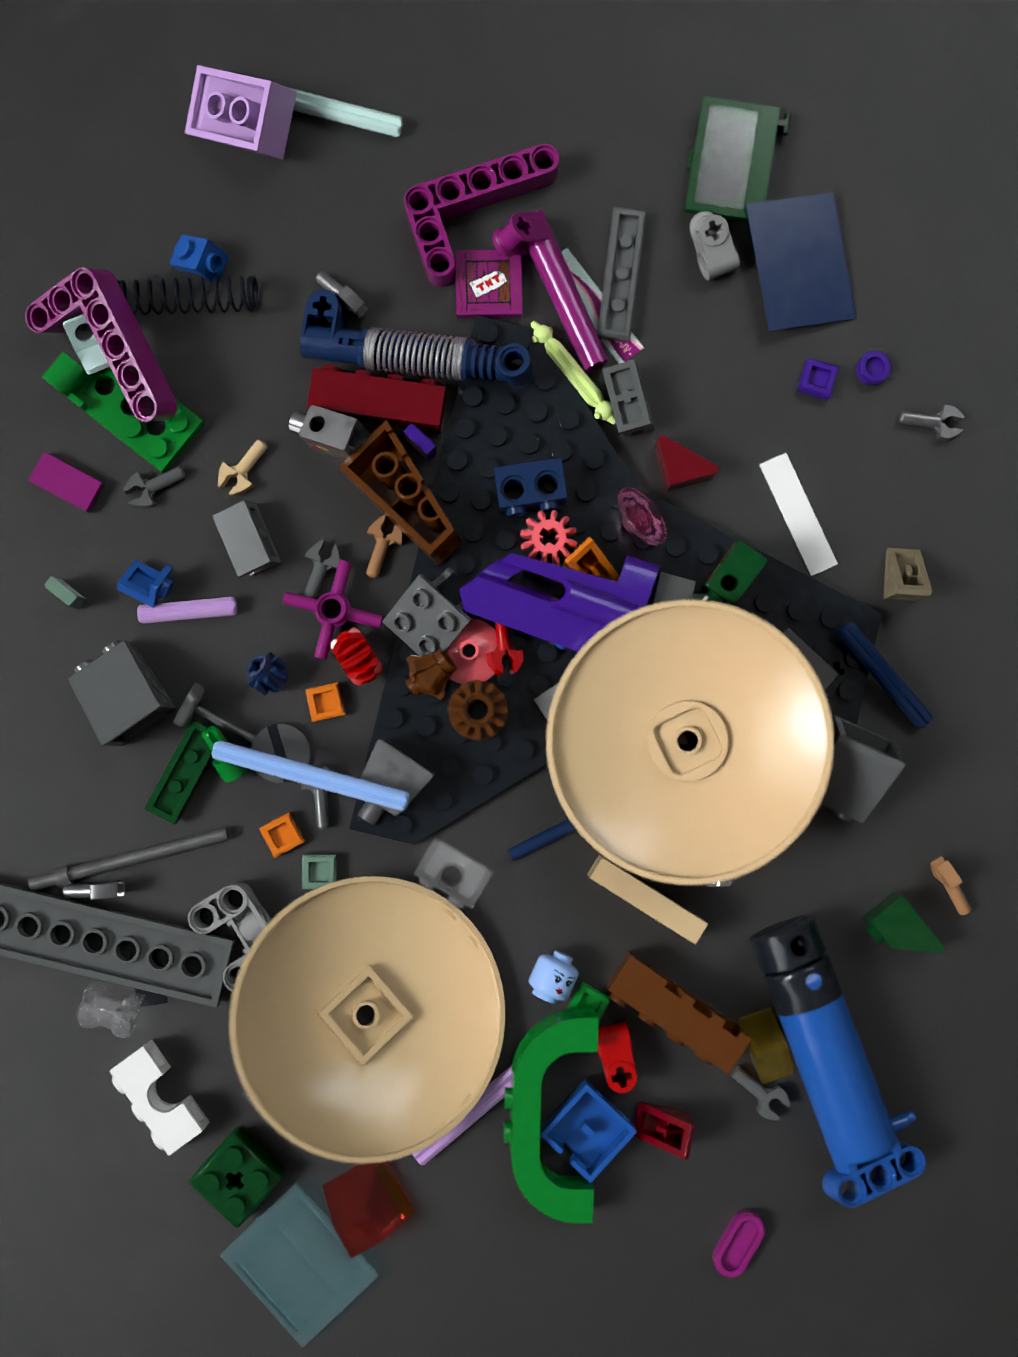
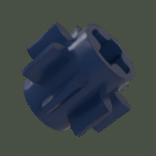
M271 652L267 656L257 655L248 664L247 674L251 678L247 681V684L264 696L269 691L277 693L284 688L288 681V673L284 671L288 664Z

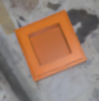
M338 682L305 689L312 722L346 715Z
M291 812L259 828L274 858L306 842Z

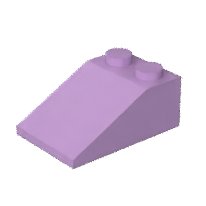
M197 65L185 133L283 160L297 91L269 80Z

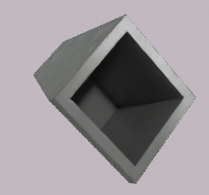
M117 640L107 645L102 650L104 654L96 660L89 659L79 664L74 669L76 673L68 678L102 746H123L177 709L135 645L131 642H120V640Z
M834 715L832 718L833 758L831 772L818 808H821L823 805L834 810V814L843 820L851 822L854 819L863 823L905 766V761L896 742Z

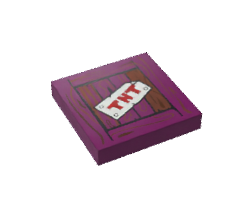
M455 250L457 319L476 318V315L487 318H522L521 255L507 257L498 250Z

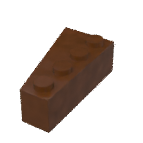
M387 420L339 466V469L346 478L438 566L463 543Z
M627 951L606 983L608 990L612 992L609 997L614 1002L624 1008H627L629 1004L639 1011L637 1016L652 1027H655L656 1024L667 1031L666 1036L680 1046L687 1045L695 1051L694 1054L709 1065L714 1064L728 1075L752 1040L739 1024L629 951Z

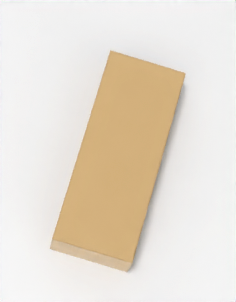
M600 854L587 873L590 879L695 945L708 925L699 916Z

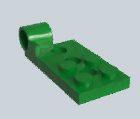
M63 351L42 376L45 381L162 473L167 472L205 425L203 420L176 400V414L172 419L165 421V431L161 435H151L150 425L152 422H142L135 415L125 414L124 407L127 400L110 367L88 375L83 366L79 365ZM107 379L113 380L115 383L113 392L108 395H101L99 392L100 384Z

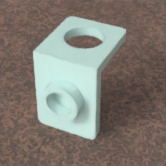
M81 314L64 321L63 326L86 373L90 375L110 366L94 334L85 340L75 336L76 328L80 324L88 323L85 315Z

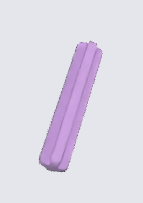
M233 597L157 603L154 608L148 605H139L137 608L138 620L144 624L237 614V602Z

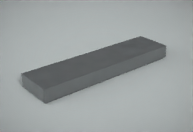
M619 207L613 208L597 330L599 339L628 343L630 341L646 211Z

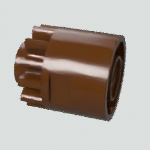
M480 680L463 683L451 695L448 707L449 719L454 729L468 739L477 741L490 739L497 735L506 723L508 706L505 696L492 683ZM475 702H483L488 706V713L481 720H474L469 715V708Z

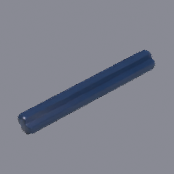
M853 622L844 624L838 630V636L910 721L916 727L923 728L927 726L933 719L929 710L858 626Z

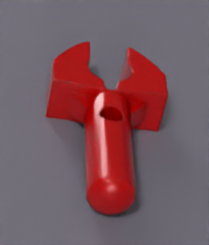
M495 622L497 647L493 652L486 654L487 664L495 674L501 675L503 674V664L501 661L502 657L505 656L509 660V673L511 675L516 673L523 663V650H515L511 646L509 627Z

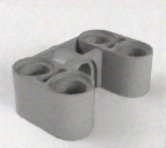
M235 882L222 888L196 904L188 914V923L193 931L199 934H206L227 923L228 927L232 925L245 947L243 950L244 955L226 967L223 973L225 986L233 992L236 982L234 975L235 967H241L254 940L272 920L267 911L261 906L251 887L243 882ZM231 890H237L242 894L243 903L241 907H235L229 902L228 898ZM202 908L212 911L214 921L211 925L201 921L200 911Z

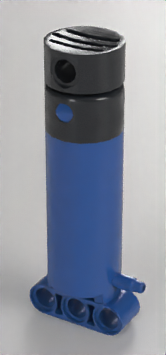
M801 916L788 919L753 934L749 938L751 947L761 972L765 973L763 976L834 1164V1167L827 1171L823 1177L822 1185L826 1195L846 1207L853 1208L920 1176L926 1164L924 1154L917 1147L899 1141L896 1135L897 1131L916 1121V1115L913 1111H908L890 1118L829 956L825 954L826 947L815 918L813 916ZM905 1153L906 1158L904 1163L901 1165L900 1160L902 1155ZM877 1167V1173L871 1180V1172L873 1168ZM847 1181V1189L841 1194V1186Z

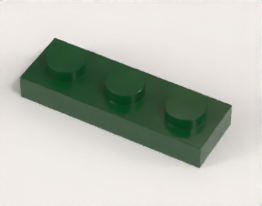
M192 719L144 808L173 825L178 823L213 758L212 751L202 737V732L209 728L208 726Z

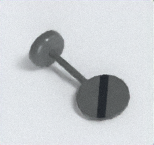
M197 682L194 683L173 721V724L185 727L196 713L251 742V749L304 764H308L310 760V745L305 735L296 727L284 723L272 724L262 729L256 736L199 706L206 691L204 686ZM256 771L265 780L274 783L292 781Z

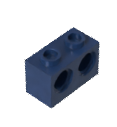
M561 458L494 468L500 514L507 513L508 517H519L528 514V509L541 508L543 512H552V510H560L561 505L566 504L567 492ZM543 480H551L556 484L557 489L552 494H544L539 490L538 484ZM515 484L519 485L524 493L518 499H510L505 495V489Z

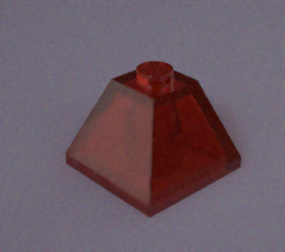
M388 1161L360 1163L324 1183L322 1186L334 1229L350 1259L382 1242L415 1212Z

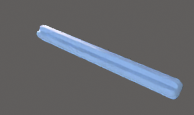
M217 741L213 746L212 757L216 760L400 811L405 810L409 803L410 794L406 791L224 741Z

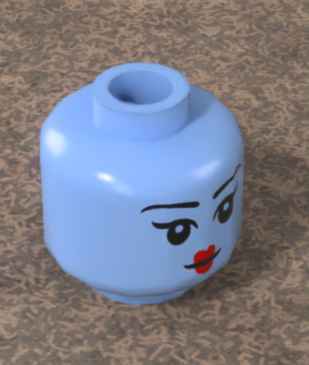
M557 950L554 951L553 955H540L529 977V984L534 988L532 993L552 1004H557L558 1000H566L570 996L579 975L578 970L571 965L573 958Z

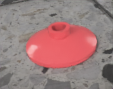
M471 618L472 620L445 651L457 667V670L451 674L450 678L456 683L463 684L476 680L487 681L495 674L487 664L486 654L493 652L497 647L496 631L482 620ZM466 645H473L476 652L472 657L464 656L463 648Z

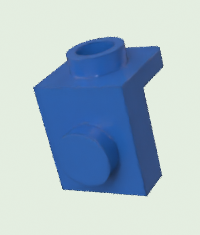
M181 234L169 265L178 271L201 275L210 283H213L215 276L219 283L229 255L209 239Z
M134 560L119 580L117 590L154 608L159 599H166L173 588L174 581L170 580L173 567L166 564L162 571L159 572Z

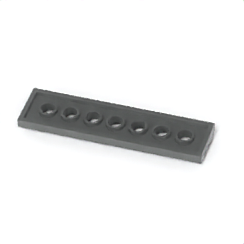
M0 883V910L5 916V922L0 927V956L215 1008L220 1005L225 985L223 973L230 964L236 939L211 933L199 934L191 928ZM26 917H32L37 922L38 929L34 935L26 934L22 928L23 920ZM58 925H65L70 930L71 935L67 943H61L56 939L55 929ZM90 933H98L103 938V947L100 951H94L89 948L87 938ZM125 940L131 941L136 947V954L132 959H127L120 953V945ZM157 948L164 949L169 955V962L164 967L157 966L153 962L152 955ZM194 956L201 961L202 970L199 974L193 975L186 970L185 961L188 957Z

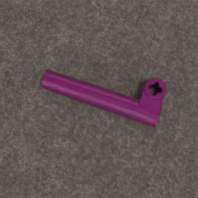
M534 210L532 212L514 213L505 227L498 228L493 233L492 241L495 248L507 257L531 255L584 372H591L604 366L609 360L544 211Z

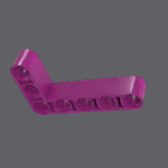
M549 144L536 145L415 185L407 190L404 196L407 219L430 283L437 287H446L455 280L456 276L454 255L442 221L551 185L557 179L560 158L556 148ZM545 161L549 162L552 167L541 169L537 164ZM514 171L518 172L521 176L518 179L512 180L505 175ZM478 182H487L490 185L485 190H479L474 187ZM448 192H455L459 195L454 200H447L443 197ZM417 202H424L428 205L420 211L412 208ZM428 232L438 235L434 241H425L422 237ZM441 262L449 266L444 272H436L432 269L435 264Z
M80 267L27 307L25 313L26 323L30 330L36 333L66 332L63 326L64 321L84 314L135 417L142 422L167 421L175 416L177 411L176 399L112 272L105 269Z

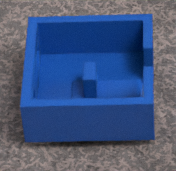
M586 1078L540 1127V1136L559 1154L564 1151L563 1143L573 1151L569 1156L570 1164L590 1183L637 1133L635 1124Z

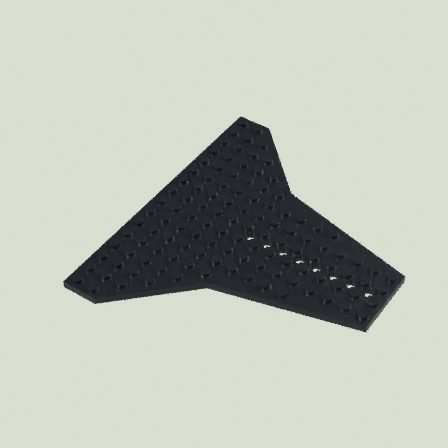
M476 315L471 338L476 343L481 344V346L484 344L489 345V347L496 345L498 349L500 346L512 343L524 346L533 362L534 374L532 379L522 386L509 385L506 381L496 380V376L494 380L488 379V376L485 379L478 376L469 381L460 380L432 494L463 543L440 566L418 548L410 585L421 573L433 582L450 567L455 573L448 578L449 580L438 591L452 604L457 606L462 601L460 588L473 580L486 567L510 553L528 557L533 549L522 551L521 544L529 540L521 537L520 533L524 529L531 530L526 524L528 518H532L539 523L537 514L541 511V508L528 509V514L519 517H508L507 513L500 514L494 468L561 458L567 501L566 504L561 505L560 510H557L556 521L560 522L563 517L567 516L569 517V522L564 529L576 528V534L568 537L577 542L576 548H566L570 554L590 537L619 576L628 554L659 565L658 573L663 572L696 581L693 594H707L709 590L703 585L738 539L637 487L578 390L546 353L545 343L532 342V337L534 336L533 328ZM519 359L511 361L508 365V370L516 371L520 369L524 361ZM543 480L538 484L539 490L544 494H552L557 489L556 484L551 480ZM515 484L508 486L504 491L505 495L510 499H518L524 493L523 489ZM626 491L633 492L647 503V508L653 518L661 523L659 527L662 529V535L660 540L655 541L657 545H654V542L650 544L642 540L648 537L654 538L656 531L644 506L636 503L633 498L623 497L620 499V504L624 500L627 503L633 501L639 508H642L646 514L651 531L646 537L640 534L645 530L644 522L640 513H637L633 507L631 509H628L627 506L623 508L626 522L624 521L622 510L619 509L618 504L620 493ZM544 512L546 520L550 519L551 512ZM544 533L540 535L543 536V545L549 542L553 545L557 543L554 542V533L548 536ZM750 546L768 559V561L733 607L757 616L779 632L789 628L828 665L832 666L833 662L837 663L838 668L842 671L841 676H837L824 690L831 720L835 715L857 725L869 671L838 636V630L844 624L853 622L875 647L882 614ZM538 555V557L536 558V560H539V561H540V560H541V556ZM558 555L560 560L559 566L563 567L565 559ZM547 558V563L552 564L551 558ZM521 570L508 579L510 582L558 599L563 598L566 592L563 583L528 570ZM725 576L721 586L724 590L729 591L733 585V580L729 576ZM465 612L470 618L482 620L495 629V622ZM509 627L510 644L515 650H523L524 660L518 671L510 675L509 660L503 656V674H494L485 681L494 684L504 694L508 706V716L504 727L497 735L487 740L477 741L459 734L451 725L448 707L451 695L462 684L449 679L445 688V697L441 700L433 695L423 693L417 697L408 688L405 681L409 678V664L406 659L410 655H419L397 636L365 767L378 739H382L434 773L435 776L398 816L384 810L375 825L368 823L357 815L366 801L356 799L349 829L415 845L548 763L546 750L548 721L534 702V699L560 682L564 672L578 652L571 649H559L552 642ZM466 645L463 648V654L466 657H472L476 652L473 645ZM475 702L469 708V715L474 720H481L488 713V706L483 702ZM684 731L678 736L677 743L678 745H697L698 739L692 731Z

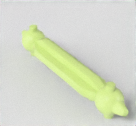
M532 321L531 327L534 329L532 342L545 343L546 353L574 385L586 403L595 407L594 417L596 419L608 421L613 425L616 424L611 402L604 401L602 392L561 342L552 338L553 328Z

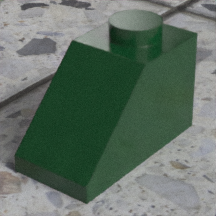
M892 892L862 917L868 924L865 931L878 945L883 943L894 949L940 954L946 950L905 898L897 893Z

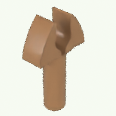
M385 515L378 518L367 530L368 535L374 536L376 540V545L366 574L371 578L379 577L389 546L394 543L403 545V533L395 524L393 532L384 538L382 528L387 519Z
M941 856L930 863L932 873L935 878L943 883L958 913L966 915L971 911V907L959 886L963 882L948 860L944 861Z

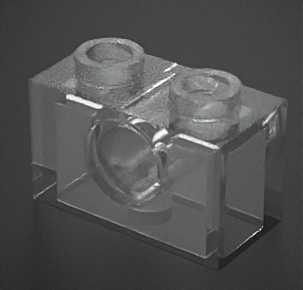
M438 837L434 838L414 872V875L419 877L418 884L429 891L435 892L436 888L448 894L446 898L448 902L462 910L465 906L471 909L474 907L493 874L492 869ZM446 867H457L461 871L462 879L456 884L447 883L443 878V870Z

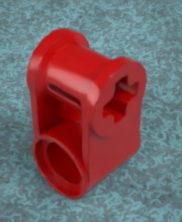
M627 1022L598 1028V1053L600 1059H602L606 1080L609 1087L618 1093L631 1091L637 1082V1073L632 1055L633 1048ZM623 1067L624 1072H629L625 1074L626 1080L619 1081V1078L614 1076L617 1074L616 1068Z

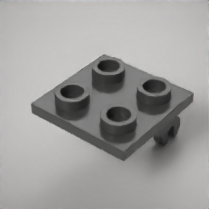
M450 567L433 582L422 573L419 574L382 621L419 656L432 652L435 653L440 648L446 651L472 620L464 612L462 601L455 606L438 591L449 580L448 578L455 573Z

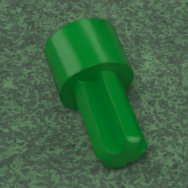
M216 725L210 726L202 732V737L211 751L215 742H228ZM216 759L212 762L224 782L234 781L249 770V768Z

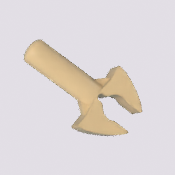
M256 440L238 465L229 467L223 462L219 470L218 486L223 489L231 477H237V485L229 492L231 497L251 490L254 485L248 481V473L266 451L267 445L262 440Z

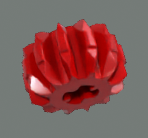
M353 627L348 631L345 630L331 641L333 654L353 684L362 686L365 683H370L383 672L381 661L359 629Z

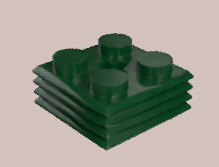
M235 1127L193 1174L188 1184L235 1228H239L282 1180L286 1170L240 1127ZM242 1173L241 1182L233 1181L232 1174Z

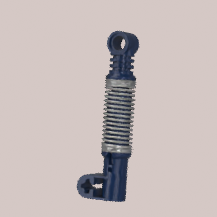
M325 289L317 290L310 295L306 303L300 338V351L305 359L358 364L362 369L369 371L379 370L382 372L384 370L386 373L388 371L391 373L396 372L397 374L401 372L403 375L407 372L408 375L413 373L414 376L419 374L422 377L424 374L425 377L430 375L432 378L436 375L438 379L440 377L443 379L447 377L449 380L453 378L456 381H469L478 376L482 379L488 376V379L494 380L496 376V380L506 381L512 386H522L528 383L534 374V365L527 349L517 343L500 346L498 349L496 345L489 347V345L484 344L481 346L472 338H461L460 336L453 338L451 335L449 337L444 335L442 337L440 334L436 336L435 334L430 335L429 333L424 334L422 332L420 334L418 332L412 333L411 331L407 333L406 331L401 332L400 330L395 331L387 328L384 330L376 327H366L362 331L345 329L347 312L331 291ZM327 320H328V322L332 325V327H322V326H326V325H327ZM517 359L524 361L520 369L516 371L508 370V365L511 361Z

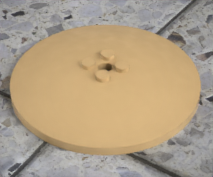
M676 600L649 605L625 614L600 630L580 649L564 672L554 694L548 717L546 750L552 783L560 804L575 828L593 848L620 867L642 877L673 884L699 885L721 882L749 873L771 861L800 835L816 812L827 787L833 758V728L827 699L819 679L802 653L785 635L757 616L733 606L703 600ZM692 731L696 734L698 743L693 750L684 751L678 746L677 739L682 732Z

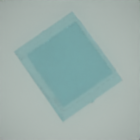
M297 1183L286 1191L261 1216H258L256 1221L220 1254L221 1258L302 1348L339 1313H342L343 1309L379 1275Z

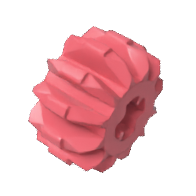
M552 510L548 520H546L545 513L539 511L537 514L539 523L532 518H528L526 524L531 530H521L520 536L529 540L521 544L522 551L533 549L528 558L536 559L539 555L541 556L540 561L547 562V558H551L552 564L559 566L560 560L558 555L566 559L571 555L566 548L573 549L577 546L575 540L568 538L576 534V528L564 529L569 522V517L565 516L560 522H557L556 510ZM544 533L548 536L554 533V542L557 543L553 545L549 542L543 545V536L540 535Z

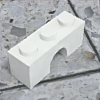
M150 1040L112 1068L110 1073L113 1076L112 1082L115 1088L120 1093H125L131 1101V1108L136 1118L141 1122H145L151 1130V1138L154 1144L160 1150L164 1149L169 1156L201 1133L210 1122L191 1095L175 1104L166 1103L159 1098L156 1092L157 1079L171 1066L153 1040Z

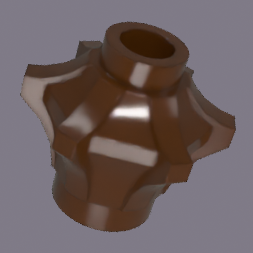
M441 648L435 653L432 652L424 656L410 655L406 659L409 664V678L405 681L408 688L417 697L423 693L433 695L439 700L444 698L447 682L451 678V674L457 670L450 656Z

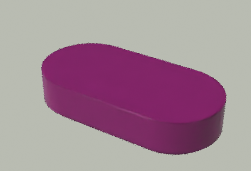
M743 1209L736 1212L713 1249V1263L717 1271L725 1277H738L746 1270L765 1236V1225L755 1211Z

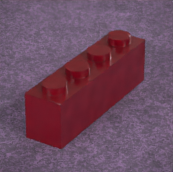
M323 365L322 369L313 368L307 408L309 409L311 405H315L356 418L359 422L381 425L387 420L391 427L405 429L410 424H415L421 431L441 434L447 394L445 386H440V382L431 379H422L420 383L410 382L408 378L401 375L391 374L388 375V378L375 377L373 372L367 370H356L354 374L342 372V369L336 366Z

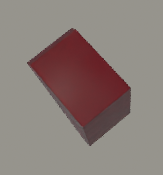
M663 434L660 435L655 445L666 491L712 480L720 468Z
M643 1101L639 1102L634 1121L637 1133L634 1136L684 1160L689 1159L696 1126L690 1112Z

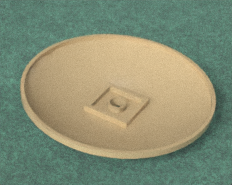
M363 876L325 884L309 891L282 909L264 927L247 952L237 974L229 1012V1035L235 1067L247 1095L263 1118L277 1132L308 1152L324 1158L350 1163H376L399 1159L432 1145L454 1129L474 1108L485 1092L500 1057L505 1030V999L499 970L490 948L475 925L460 909L434 891L409 881L381 876ZM363 1005H369L374 1012L373 1020L367 1025L359 1024L356 1018L358 1009Z

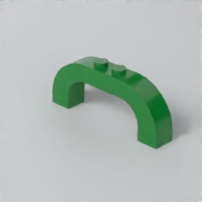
M575 1008L562 1010L547 1016L533 1026L520 1042L513 1058L511 1087L504 1088V1108L510 1109V1121H504L503 1140L504 1143H509L516 1182L525 1198L537 1210L562 1222L593 1223L594 1188L592 1182L590 1183L584 1176L557 1174L548 1169L540 1159L541 1084L546 1069L555 1059L568 1053L598 1052V1016L594 1008Z

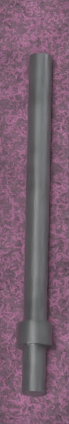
M223 827L73 867L69 864L56 867L53 872L29 878V888L31 891L54 885L58 887L71 885L74 883V880L223 842L229 840V833L227 828Z

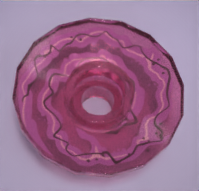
M626 487L622 489L618 495V505L626 530L633 535L636 534L649 545L658 546L665 542L667 537L666 524L655 504L636 488Z

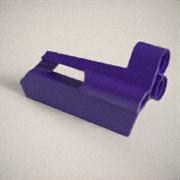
M510 553L486 567L473 580L462 586L460 594L465 612L579 652L595 634L608 624L625 614L646 607L660 566L627 554L622 572L616 582ZM521 570H528L563 583L566 592L563 598L558 599L510 582L508 579Z

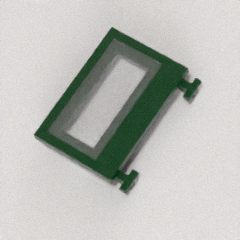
M703 96L694 150H689L686 170L691 172L684 212L697 214L707 211L720 215L725 219L749 222L746 203L766 201L776 133L780 131L782 135H788L791 115L784 114V119H779L780 107Z

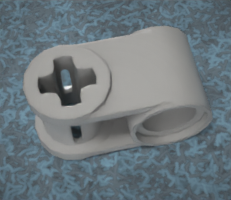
M707 211L694 215L689 227L697 252L698 265L704 278L709 281L739 268V256L733 244L726 219Z

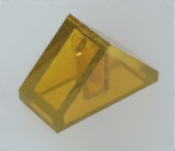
M771 1008L739 1018L740 1026L752 1039L748 1044V1049L760 1083L765 1084L794 1074L789 1047Z

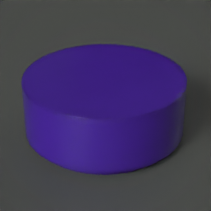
M874 350L865 353L856 365L858 379L868 386L881 384L891 372L890 359L880 351Z

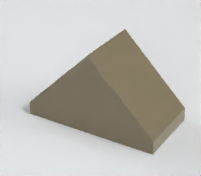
M887 548L884 599L919 601L931 596L932 588L921 550Z

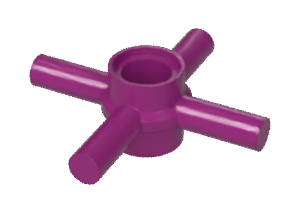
M339 560L331 592L323 594L319 599L288 591L284 594L283 604L315 612L316 618L322 624L314 657L327 660L335 628L343 626L347 621L381 628L382 615L351 608L349 600L344 596L352 566L351 562ZM333 601L339 602L341 604L340 615L333 619L327 618L325 615L326 606Z

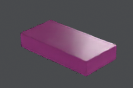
M43 452L28 479L33 484L87 513H90L105 486L102 482L46 452Z

